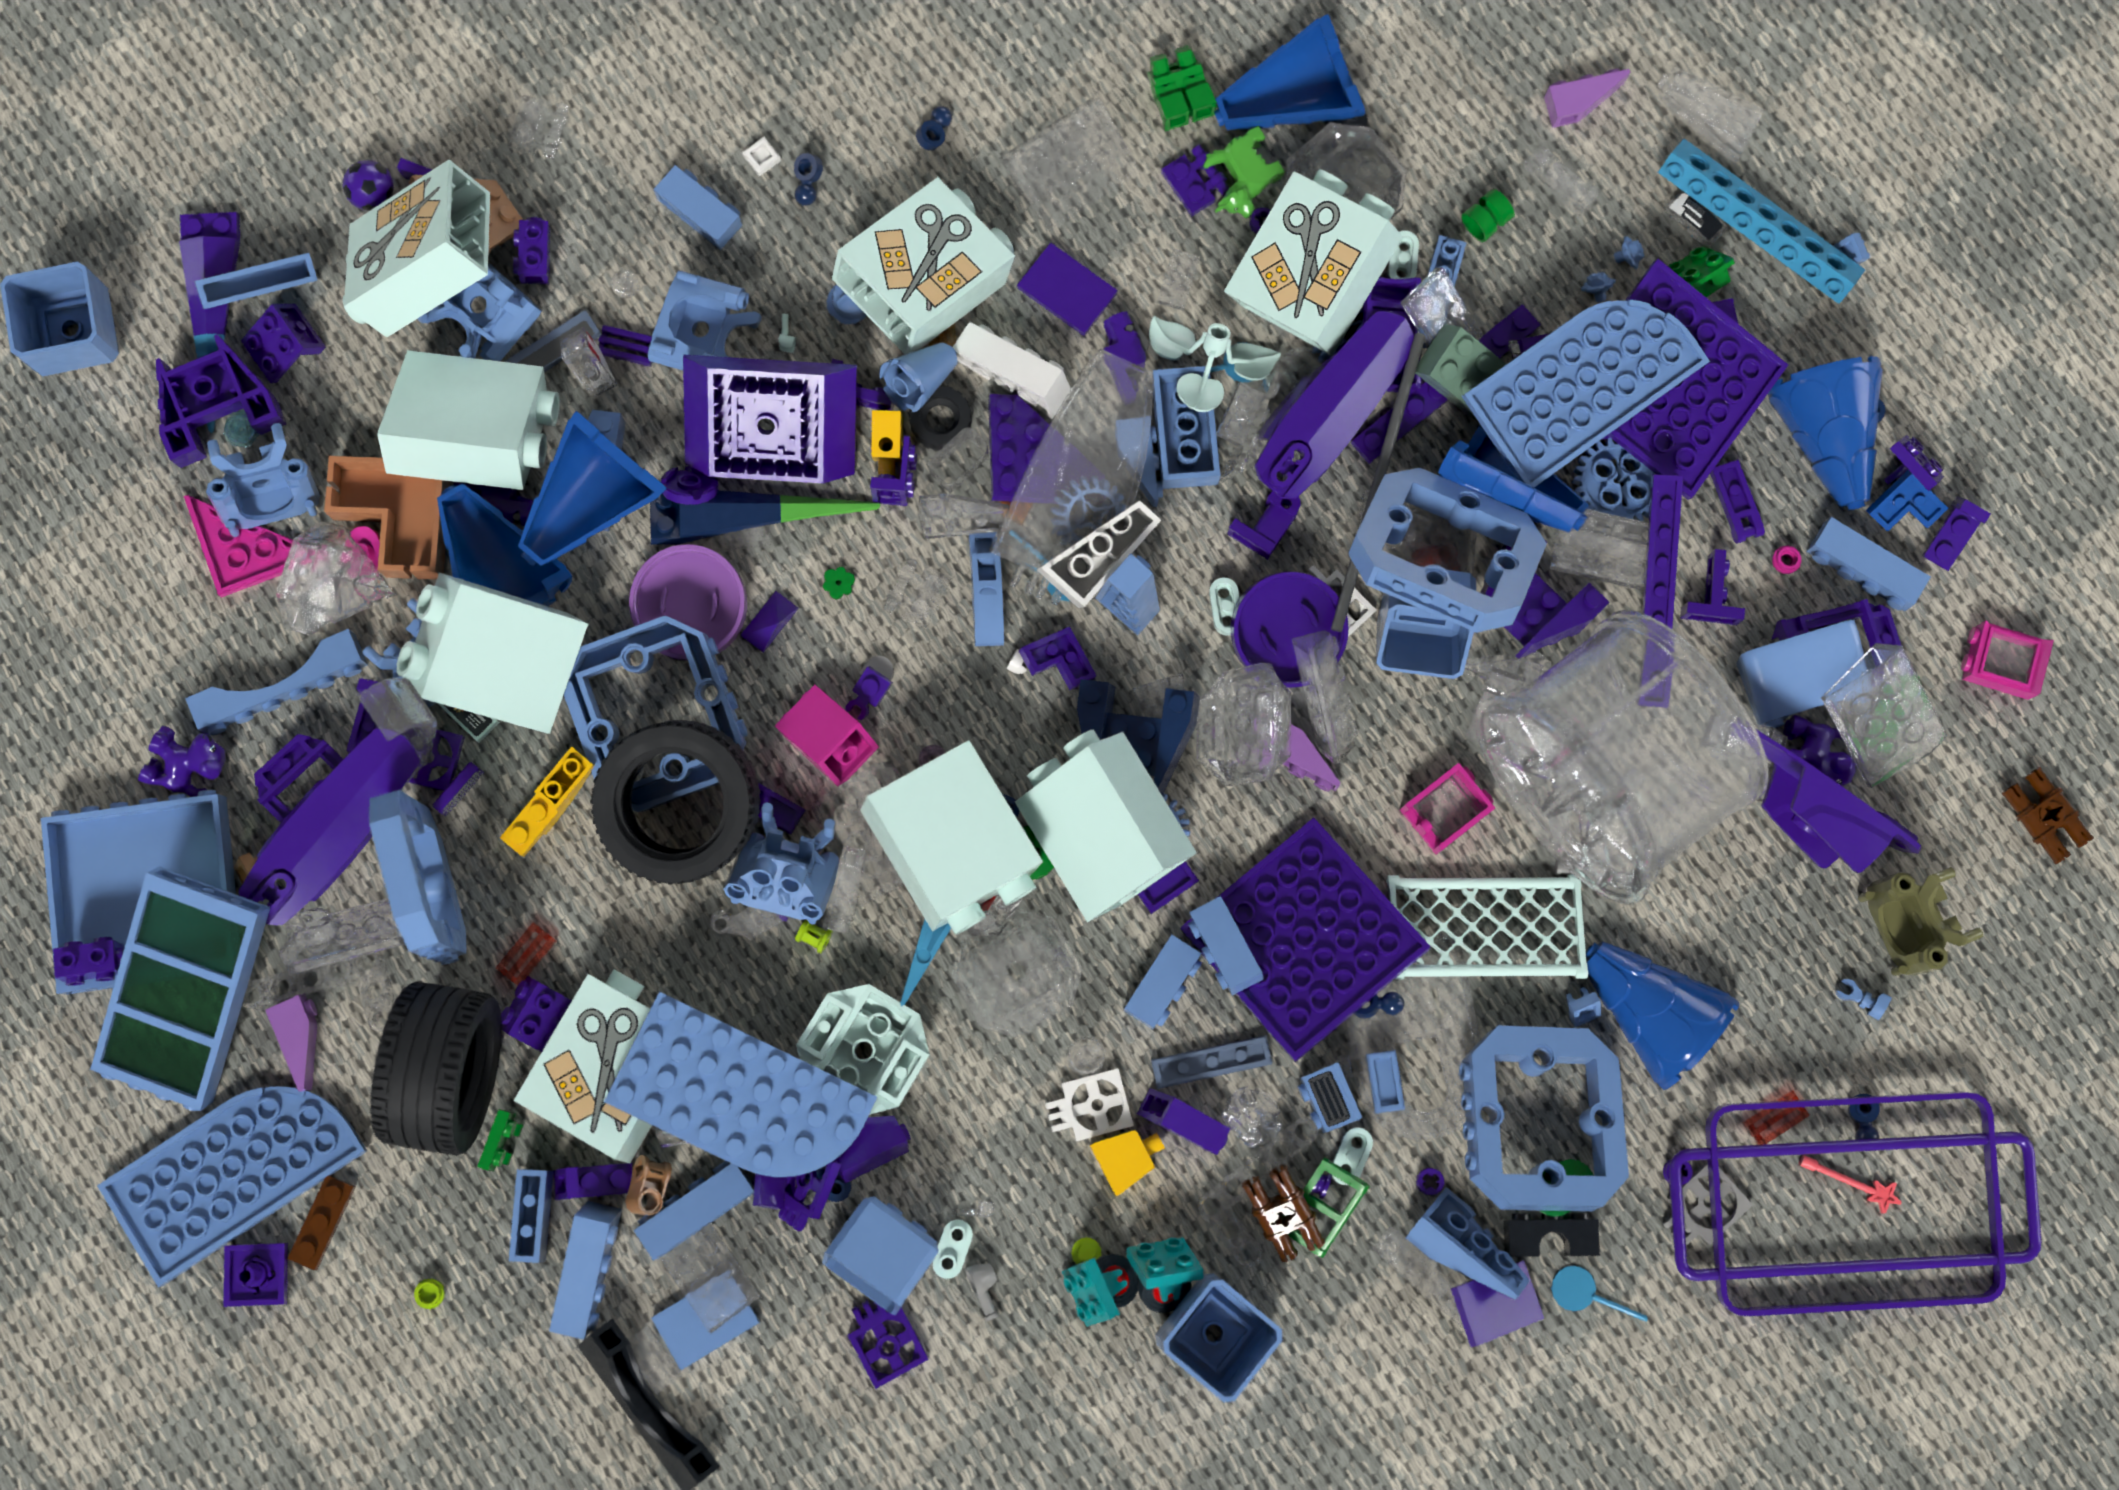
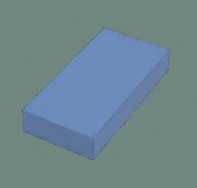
M1396 1050L1366 1054L1374 1114L1405 1110Z

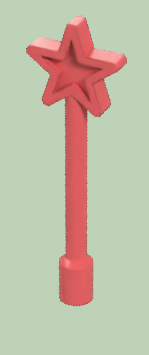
M1802 1155L1800 1158L1799 1166L1811 1171L1816 1170L1871 1194L1866 1200L1878 1202L1882 1214L1887 1212L1889 1204L1902 1203L1893 1195L1897 1186L1895 1182H1891L1884 1187L1879 1181H1873L1874 1187H1871L1823 1166L1817 1160L1806 1155Z

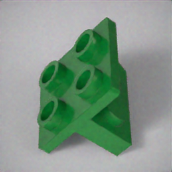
M1702 246L1694 248L1690 251L1689 255L1669 264L1668 267L1702 295L1708 297L1731 282L1727 268L1734 265L1735 261L1731 256Z

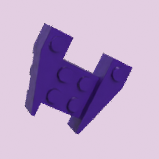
M218 334L214 335V339L219 350L174 369H171L160 358L155 360L156 380L159 384L158 410H160L161 422L159 424V435L170 461L180 468L207 458L196 428L233 412L244 409L251 427L260 435L272 431L271 426L275 423H279L281 426L287 424L276 397Z
M1504 545L1500 550L1511 551L1512 547ZM1535 573L1513 624L1504 626L1524 646L1515 657L1518 659L1542 647L1553 645L1561 639L1579 634L1610 602L1593 585L1588 583L1567 604ZM1484 580L1485 583L1480 593L1492 597L1494 589Z

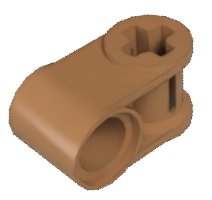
M640 1155L637 1158L625 1202L627 1209L631 1213L654 1215L660 1211L666 1187L671 1177V1163L651 1161L645 1155ZM644 1195H646L647 1204L643 1208L641 1204V1199Z

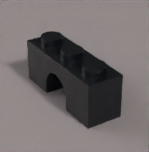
M1541 1213V1219H1530V1214H1512V1220H1503L1505 1252L1511 1257H1540V1242L1550 1232H1554L1561 1237L1565 1256H1600L1598 1219H1589V1213H1571V1219H1560V1216L1552 1217Z

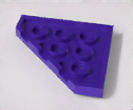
M989 394L988 415L992 501L1058 504L1054 501V497L1063 498L1064 494L1061 493L1060 488L1064 487L1070 490L1069 481L1074 480L1079 485L1081 476L1086 477L1088 482L1091 476H1096L1098 481L1103 478L1105 479L1104 474L1018 395ZM1099 493L1084 495L1090 503L1097 500L1101 502L1105 499Z

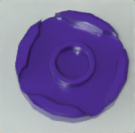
M685 466V470L679 471L678 467L672 468L661 477V483L667 487L662 494L675 503L685 505L701 504L713 499L718 492V480L715 477H709L690 466Z

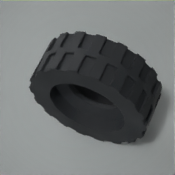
M940 385L921 409L916 412H911L912 410L909 409V422L912 434L927 449L948 451L950 448L958 447L961 442L965 441L966 435L970 433L972 417L968 401L962 396V393L958 390H953L952 387H942ZM939 405L950 408L955 418L952 427L943 432L934 431L928 426L926 421L929 410Z

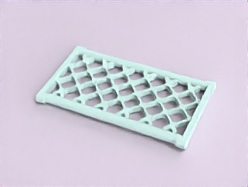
M1580 874L1568 875V877L1399 878V875H1388L1386 883L1389 901L1402 915V911L1410 903H1414L1423 911V916L1415 923L1411 922L1407 917L1405 919L1440 954V959L1436 965H1424V961L1419 958L1414 962L1418 963V965L1412 964L1394 980H1404V977L1575 976V979H1587L1588 968L1586 963L1581 897L1582 880ZM1461 889L1462 894L1466 897V901L1460 908H1454L1446 900L1445 896L1449 890ZM1478 889H1490L1491 894L1495 897V901L1489 908H1484L1475 900ZM1507 889H1519L1524 897V901L1519 907L1513 908L1504 900ZM1537 889H1548L1553 897V902L1548 907H1541L1533 899ZM1566 889L1573 890L1574 908L1562 899ZM1396 890H1403L1408 901L1398 909ZM1420 890H1432L1433 894L1437 897V901L1432 907L1425 908L1417 901L1416 896ZM1556 902L1569 911V915L1562 922H1558L1548 912L1550 907ZM1439 903L1445 904L1453 913L1444 923L1440 922L1432 914V910ZM1468 903H1473L1482 912V915L1475 922H1470L1461 914V910ZM1496 903H1502L1511 912V915L1504 922H1499L1490 913V910ZM1525 903H1531L1540 912V915L1533 922L1527 921L1519 913V910ZM1572 916L1575 917L1576 936H1573L1564 927V923ZM1425 917L1431 918L1439 926V929L1431 937L1426 936L1418 928V924ZM1454 917H1459L1468 926V930L1460 937L1454 935L1447 928V924ZM1483 917H1488L1497 926V930L1489 937L1485 936L1476 927V924ZM1512 917H1517L1526 925V930L1520 936H1514L1505 926ZM1541 917L1548 918L1555 925V930L1549 936H1544L1535 928V923ZM1441 931L1446 932L1454 940V944L1447 951L1441 950L1433 942V939ZM1470 931H1474L1483 939V944L1476 951H1472L1462 941ZM1499 931L1506 933L1513 941L1511 946L1505 951L1500 950L1492 942V938ZM1528 931L1534 932L1542 940V944L1534 951H1531L1521 942V938ZM1557 931H1562L1571 940V944L1563 951L1559 950L1550 941V938ZM1459 945L1469 953L1470 958L1467 960L1466 965H1454L1453 960L1449 957V952L1455 946ZM1489 945L1499 954L1495 964H1483V961L1479 958L1478 952L1484 946ZM1548 945L1557 953L1558 957L1554 964H1542L1537 956V952L1542 946ZM1573 945H1577L1578 964H1571L1570 959L1566 956V952ZM1513 946H1520L1528 954L1525 964H1512L1507 953Z

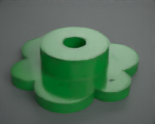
M838 567L836 571L829 569L824 573L826 582L823 583V589L829 592L831 598L838 600L843 597V594L850 595L852 593L851 586L855 583V577L852 573H846L843 567Z

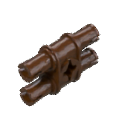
M2038 767L2024 778L2040 796L2038 799L2040 802L2032 804L2018 783L2007 788L2008 790L2003 791L2001 794L2016 811V820L2020 821L2032 836L2033 843L2041 844L2056 865L2065 860L2064 857L2067 858L2071 855L2056 836V829L2063 827L2077 848L2086 845L2088 841L2094 839V836L2090 834L2078 818L2080 816L2079 810L2073 808L2062 793L2063 789L2055 788L2042 768ZM2054 810L2049 816V820L2042 821L2047 811Z
M1279 1165L1280 1172L1277 1167L1269 1172L1280 1193L1279 1195L1268 1197L1258 1176L1252 1177L1253 1183H1251L1249 1178L1242 1183V1187L1253 1205L1251 1212L1254 1217H1257L1264 1231L1265 1239L1272 1241L1281 1262H1288L1286 1256L1289 1255L1290 1260H1293L1298 1255V1251L1295 1249L1287 1233L1299 1230L1309 1251L1315 1250L1313 1244H1316L1318 1249L1325 1244V1240L1314 1222L1316 1214L1307 1204L1303 1196V1189L1295 1185L1287 1166Z

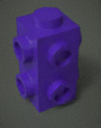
M539 217L519 220V230H514V247L519 248L518 257H513V272L518 274L520 283L549 284V223Z
M98 937L94 939V943L83 944L81 941L66 942L64 947L53 948L54 978L65 982L67 986L83 985L85 980L95 978L96 981L100 982L112 981L118 973L125 947L123 944L113 940L112 937Z

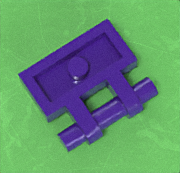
M1197 145L1192 149L1191 152L1196 158L1192 163L1189 162L1184 154L1161 169V174L1191 217L1215 203V197L1211 193L1213 190L1218 189L1221 195L1225 196V193L1230 188L1226 182L1227 177L1223 172H1219L1215 165L1206 169L1203 167L1207 160L1206 155L1210 153L1205 152L1201 145ZM1202 169H1204V171L1210 178V180L1205 183L1197 173Z

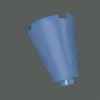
M941 342L888 360L881 366L879 373L880 379L883 377L885 379L886 386L883 389L887 397L895 406L903 411L911 409V412L918 411L956 367L957 353L952 346Z

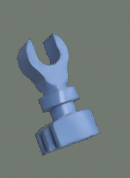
M1843 979L1841 982L1851 988V994L1847 995L1836 990L1837 997L1844 1001L1850 1000L1859 1003L1858 1006L1862 1009L1867 1007L1869 1009L1867 1015L1880 1020L1892 997L1883 993L1874 999L1868 991L1863 993L1853 980Z

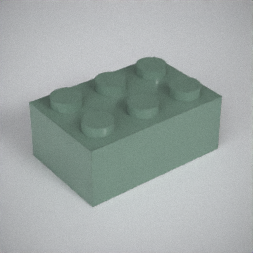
M1444 324L1419 361L1415 374L1470 418L1476 419L1461 396L1505 366L1506 363L1462 327Z

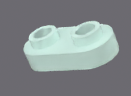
M1400 231L1399 233L1403 238L1399 245L1404 244L1409 250L1402 251L1399 245L1397 246L1388 262V279L1415 278L1417 273L1419 240L1410 231ZM1403 271L1406 277L1400 278L1396 272Z
M1222 577L1216 579L1211 584L1209 598L1215 629L1220 634L1229 636L1231 635V625H1224L1222 619L1225 617L1232 619L1233 611L1240 598L1236 583L1229 578ZM1224 589L1228 592L1229 596L1221 598L1218 595V591Z
M1363 1128L1348 1130L1341 1140L1333 1163L1339 1167L1344 1164L1348 1165L1350 1173L1360 1178L1373 1147V1139L1370 1133ZM1354 1137H1358L1362 1141V1145L1358 1149L1352 1146L1351 1142ZM1332 1175V1178L1338 1184L1348 1185Z
M953 1220L943 1230L938 1244V1254L933 1261V1269L941 1278H954L962 1270L973 1237L971 1226L963 1220ZM955 1229H960L963 1232V1238L959 1241L952 1238V1232ZM943 1259H952L953 1267L951 1269L943 1268Z

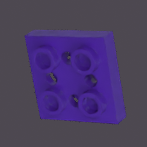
M1905 435L1889 448L1903 464L1884 478L1887 485L1896 478H1900L1907 470L1928 491L1944 478V475L1941 473L1944 471L1942 466L1934 458L1929 460L1923 454L1924 447L1915 437L1909 438Z
M288 1243L225 1245L223 1307L287 1304ZM271 1270L275 1271L274 1278H270L271 1276H273V1272ZM254 1287L260 1288V1292L258 1294H255V1292H258V1290Z

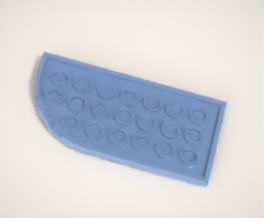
M1628 300L1599 303L1572 317L1461 397L1516 478L1534 488L1710 362L1689 330L1670 313H1664L1646 302Z
M659 992L604 1102L742 1169L764 1176L791 1177L815 1171L839 1157L859 1135L877 1096Z
M261 1087L236 1095L97 1185L156 1285L162 1287L322 1182L326 1177L331 1176L366 1153L367 1149L342 1112L321 1096L309 1091L298 1092V1089L293 1087Z

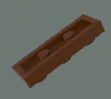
M328 1176L324 1179L287 1259L314 1271L318 1270L356 1186L333 1176Z

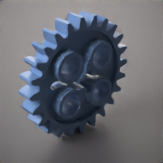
M1611 438L1605 441V446L1598 441L1594 445L1595 450L1592 448L1587 449L1585 452L1586 456H1581L1578 460L1581 466H1576L1573 470L1579 476L1574 477L1572 480V484L1579 485L1574 492L1577 495H1581L1582 499L1589 505L1586 512L1609 517L1610 519H1604L1608 521L1605 523L1606 526L1611 521L1614 522L1616 517L1629 521L1634 520L1639 523L1644 521L1643 516L1649 519L1652 474L1655 473L1618 443L1614 444ZM1612 459L1616 461V468L1614 463L1611 461ZM1623 462L1632 463L1635 471H1627ZM1596 468H1604L1607 471L1608 477L1599 476ZM1616 478H1617L1618 482H1623V483H1624V485L1622 486V488H1621L1620 483H1614V480H1615ZM1635 488L1639 490L1642 498H1634L1630 493V489ZM1603 494L1611 495L1614 499V504L1606 503L1603 500ZM1622 499H1623L1624 503H1625L1627 506H1623V505H1622V502H1621Z

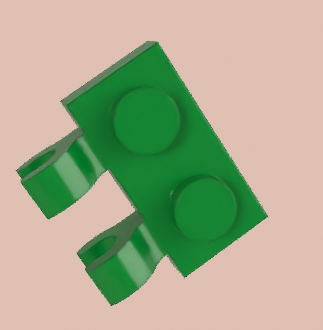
M498 1109L478 1162V1168L495 1171L496 1166L500 1167L502 1164L509 1165L513 1154L503 1149L506 1139L511 1138L512 1135L519 1137L524 1126L514 1121L515 1113Z

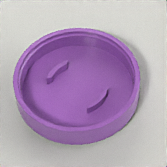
M690 544L676 545L659 551L639 569L631 586L629 609L634 626L666 615L707 634L708 638L713 637L720 653L736 639L743 627L747 614V594L740 575L723 556L703 546ZM682 644L659 652L676 660L688 661Z

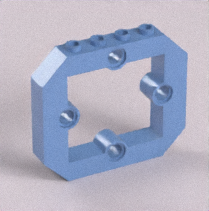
M1415 468L1384 475L1356 533L1348 555L1367 586L1477 633L1513 624L1547 543L1527 513L1425 469ZM1405 502L1447 519L1455 528L1461 530L1470 529L1512 547L1511 551H1497L1487 568L1484 578L1486 583L1494 589L1492 597L1450 580L1449 573L1441 566L1428 565L1422 568L1382 551L1386 543L1398 544L1402 542L1407 533L1413 515L1410 509L1404 505Z
M665 615L580 646L564 697L586 758L595 765L591 771L593 778H596L597 770L602 766L601 762L607 757L608 752L613 749V745L617 742L619 729L611 720L602 718L588 678L621 666L629 672L637 674L646 673L653 666L654 654L681 644L696 682L695 698L699 704L705 707L711 726L719 731H723L728 737L733 738V741L736 744L738 743L741 746L740 748L744 750L746 745L744 737L748 735V731L743 719L738 720L734 709L738 708V704L733 692L728 693L725 682L728 681V676L724 666H718L715 655L719 652L713 637L708 638L707 634ZM636 651H640L643 654V662L639 666L634 667L631 663V655ZM714 685L718 690L717 697L713 701H708L705 698L704 692L707 687ZM601 725L606 726L608 729V737L604 741H599L596 737V730ZM671 753L664 756L660 761V773L634 782L631 800L632 808L635 812H644L718 785L719 782L713 772L698 759L691 761L683 754ZM674 760H679L683 766L682 772L678 776H674L670 772V764Z
M400 790L370 798L369 825L393 918L408 951L420 955V957H425L427 960L441 962V965L459 961L458 956L466 954V929L443 840L429 808Z
M1498 1025L1489 1031L1463 1058L1459 1067V1077L1463 1081L1464 1092L1461 1096V1107L1465 1110L1466 1122L1463 1125V1137L1467 1140L1468 1152L1465 1155V1167L1469 1170L1470 1180L1500 1210L1594 1211L1603 1207L1629 1178L1619 1058L1588 1028ZM1533 1054H1537L1541 1058V1065L1535 1062ZM1495 1061L1518 1062L1522 1072L1531 1077L1540 1076L1554 1067L1555 1063L1585 1064L1589 1108L1585 1109L1579 1116V1125L1586 1135L1591 1136L1594 1176L1566 1175L1563 1166L1553 1160L1538 1164L1530 1169L1528 1174H1503L1499 1125L1504 1120V1110L1500 1103H1498ZM1481 1110L1488 1114L1489 1123L1481 1118ZM1595 1114L1601 1117L1602 1126L1596 1122ZM1543 1171L1550 1176V1184L1544 1181Z

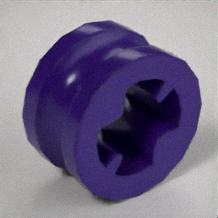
M1261 207L1252 213L1250 228L1255 234L1261 228L1259 221L1255 219L1258 218L1260 220L1261 216L1267 217L1271 211L1270 209Z
M1671 1160L1667 1161L1663 1167V1175L1668 1183H1670L1669 1165ZM1687 1161L1683 1163L1681 1170H1685L1684 1176H1681L1682 1185L1688 1183L1692 1177L1693 1170Z
M1426 1168L1417 1175L1416 1185L1423 1194L1435 1195L1443 1189L1444 1177L1437 1169ZM1426 1174L1428 1176L1436 1175L1438 1181L1434 1182L1438 1184L1435 1189L1423 1186V1182H1426L1423 1180V1177Z
M1329 1173L1327 1175L1322 1174L1310 1194L1317 1193L1319 1198L1323 1199L1330 1185L1332 1175Z

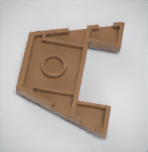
M412 175L409 184H412L424 175ZM474 179L490 192L489 254L493 248L498 245L501 246L514 236V230H519V220L523 219L496 180Z

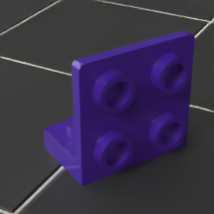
M271 304L241 340L270 383H277L300 355H318L326 348L296 304Z
M904 435L900 479H895L896 477L890 474H880L878 477H871L870 490L873 502L908 506V497H914L915 481H913L911 470H916L917 453L916 445H911L910 436Z

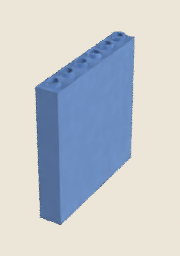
M216 790L199 791L197 797L187 798V794H175L168 796V801L158 802L157 798H146L139 800V805L129 806L128 802L111 803L109 809L99 810V806H88L80 808V813L70 814L69 810H59L51 812V817L41 818L52 950L53 948L64 947V943L71 941H81L83 944L94 943V939L98 937H112L113 940L123 944L125 947L145 874L159 866L236 895L227 797L216 794ZM156 894L142 944L219 973L234 971L241 947L240 927L235 922ZM139 954L131 986L196 977V975ZM115 975V979L112 981L100 982L96 981V978L85 980V984L79 986H67L65 982L55 978L56 994L67 995L110 989L114 987L117 975Z

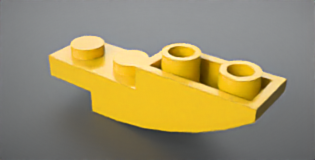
M571 746L534 791L536 793L500 836V839L520 856L525 857L543 834L546 835L562 816L582 788L595 765Z

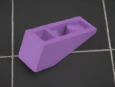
M297 995L265 1011L298 1092L312 1090L317 1022L314 1016L318 1015V1012L311 999L307 1000V997Z

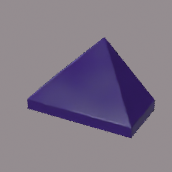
M775 591L740 636L764 653L799 608Z

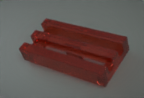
M533 922L495 968L518 986L521 981H525L557 940ZM534 932H537L539 935L508 971L505 967ZM544 939L547 940L518 977L514 976Z
M1791 1090L1775 1101L1799 1100V1098ZM1805 1107L1785 1108L1758 1127H1755V1122L1775 1110L1762 1109L1743 1121V1124L1749 1129V1133L1755 1138L1757 1145H1765L1809 1117L1810 1115ZM1798 1109L1800 1114L1765 1137L1761 1136L1760 1133Z

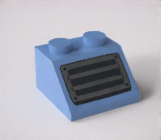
M1338 1062L1299 1078L1301 1085L1297 1087L1303 1101H1309L1314 1111L1309 1114L1316 1130L1321 1128L1323 1133H1327L1362 1119V1115Z

